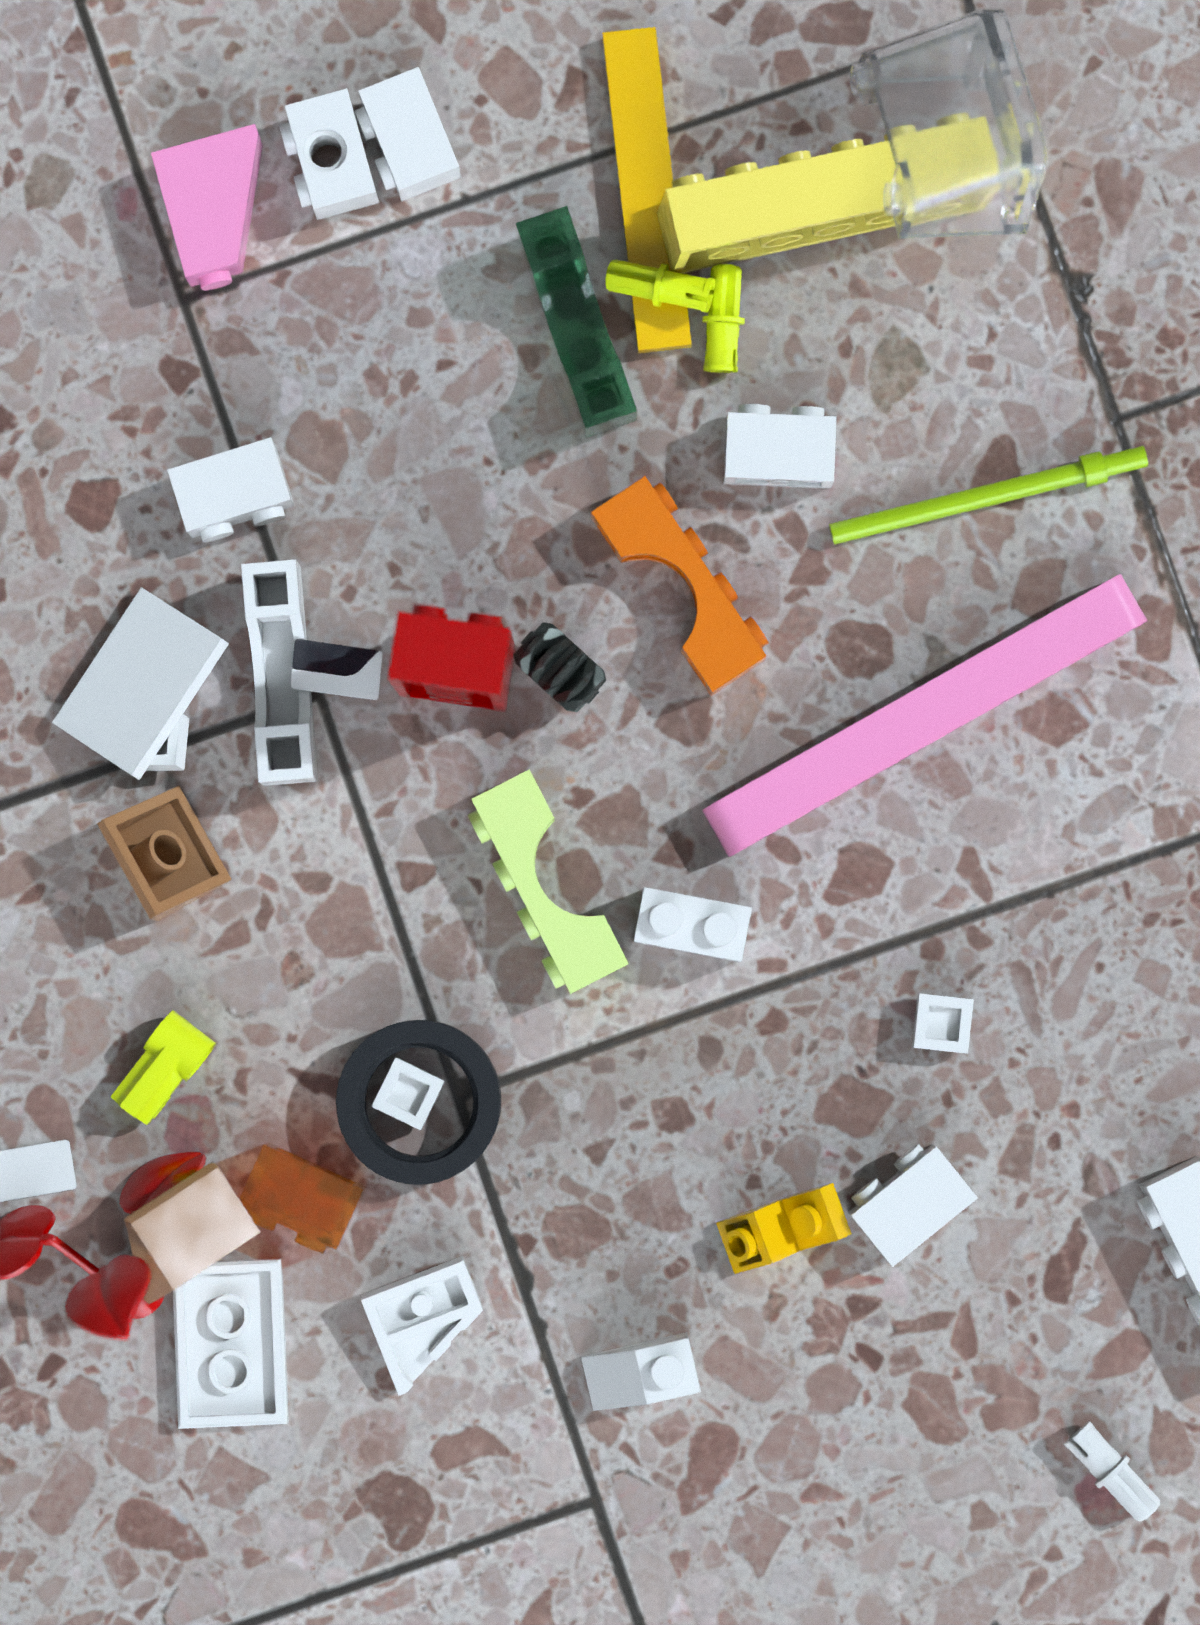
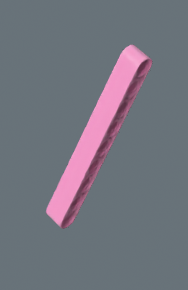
M1119 574L728 794L702 811L728 857H731L1116 640L1148 620L1124 578Z

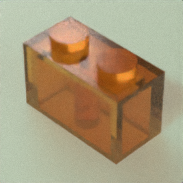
M268 1142L263 1145L239 1199L245 1209L248 1210L247 1212L256 1225L274 1231L277 1224H280L297 1232L294 1239L295 1242L324 1254L327 1246L335 1250L341 1246L367 1187Z

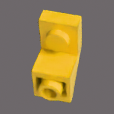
M833 1183L792 1194L716 1223L734 1274L773 1264L799 1251L838 1241L852 1234Z

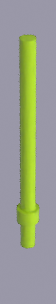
M1144 446L1104 456L1098 451L1078 456V462L831 523L829 524V530L833 544H840L1084 483L1086 488L1107 483L1109 476L1148 467V458Z

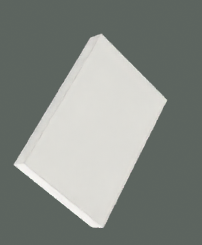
M141 587L52 723L140 780L229 643Z
M282 1258L217 1261L173 1291L178 1429L288 1424Z

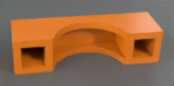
M644 476L591 512V519L621 563L636 560L658 562L673 569L687 583L694 598L696 619L694 628L683 645L681 653L710 696H713L765 661L767 655L762 647L769 642L751 616L744 621L732 605L738 599V596L723 573L719 572L713 576L701 558L706 556L708 552L691 527L682 531L671 514L678 507L663 484L659 482L652 487L646 476Z

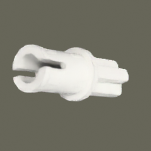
M1090 1421L1086 1422L1082 1426L1083 1428L1080 1427L1064 1445L1090 1470V1473L1097 1479L1095 1485L1098 1488L1105 1486L1135 1520L1139 1522L1146 1520L1159 1507V1498L1127 1465L1130 1458L1127 1455L1121 1457L1095 1429Z

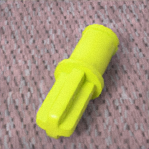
M615 259L609 263L605 276L606 289L609 291L650 299L653 306L660 307L663 302L701 310L704 313H708L714 294L709 292L715 289L714 278H704L670 271L668 264H661L659 268Z
M717 264L710 271V278L715 279V289L709 292L714 295L708 315L702 316V322L707 323L703 371L738 373L739 326L744 325L745 318L739 317L742 270L736 265Z

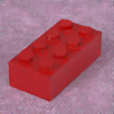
M412 604L411 613L398 611L388 680L399 696L506 712L514 664L513 654L516 651L511 628L503 627L501 617L469 612L467 621L448 619V615L445 614L446 609L423 604Z

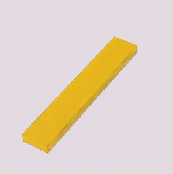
M656 27L603 32L602 38L627 260L631 263L659 268L661 264L669 265L657 212L665 190L673 188V174ZM632 296L638 354L692 347L687 307L663 302L660 307L653 306L650 299Z

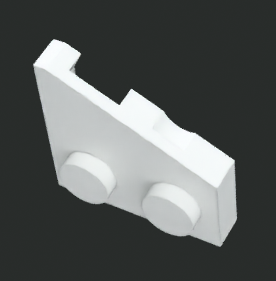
M463 1256L361 1295V1302L399 1396L409 1391L413 1386V1381L433 1360L436 1361L449 1348L452 1339L461 1330H465L483 1311L481 1301Z

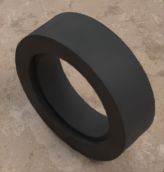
M410 1020L395 1023L378 1030L355 1049L347 1060L338 1082L336 1113L347 1145L367 1168L386 1179L412 1185L432 1184L458 1175L471 1166L485 1151L499 1123L502 1102L501 1089L491 1060L480 1045L470 1036L453 1026L441 1022ZM418 1047L439 1051L453 1059L466 1074L473 1094L471 1119L462 1136L447 1149L435 1154L422 1156L405 1154L387 1145L374 1131L366 1110L367 1088L372 1075L379 1065L394 1053Z

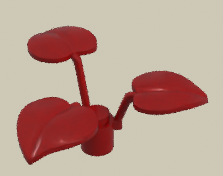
M183 1152L164 1155L145 1163L131 1175L123 1187L119 1198L120 1207L125 1213H134L203 1168L207 1157L204 1153ZM28 1205L13 1210L0 1219V1280L14 1278L29 1269L41 1255L43 1245L54 1247L90 1274L74 1285L65 1303V1312L68 1318L82 1330L104 1338L128 1341L133 1319L149 1316L162 1304L165 1296L151 1304L143 1300L150 1284L151 1269L142 1258L123 1254L112 1259L107 1266L98 1268L57 1236L48 1234L56 1220L55 1214L49 1208L40 1205Z

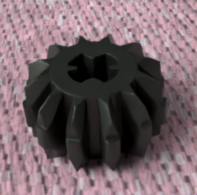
M542 622L534 631H530L520 642L522 645L513 654L516 665L567 711L578 712L586 703L589 704L598 695V690L606 681L604 670L551 623Z

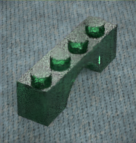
M565 206L515 223L517 238L585 437L588 438L637 421V408L620 359L616 354L603 320L589 276L585 256L568 207Z

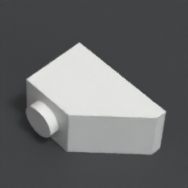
M687 1332L581 1356L593 1411L647 1405L701 1392Z

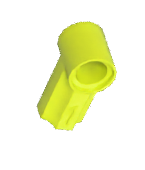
M172 1010L149 1037L143 1047L146 1051L110 1097L134 1118L149 1125L169 1101L171 1095L183 1080L187 1082L214 1049L216 1043Z

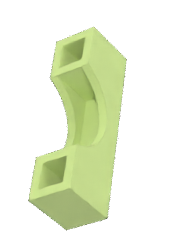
M530 769L472 798L471 800L476 811L467 816L482 844L492 839L501 859L493 862L492 865L506 892L517 888L526 906L517 911V914L531 941L540 936L542 937L550 956L541 961L555 988L557 989L566 984L570 994L627 966L629 963L604 915L581 916L569 913L555 905L540 887L535 868L536 852L541 838L555 821V818Z

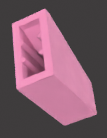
M255 124L151 152L184 275L191 287L200 285L201 290L221 288L232 283V275L243 273L263 148Z

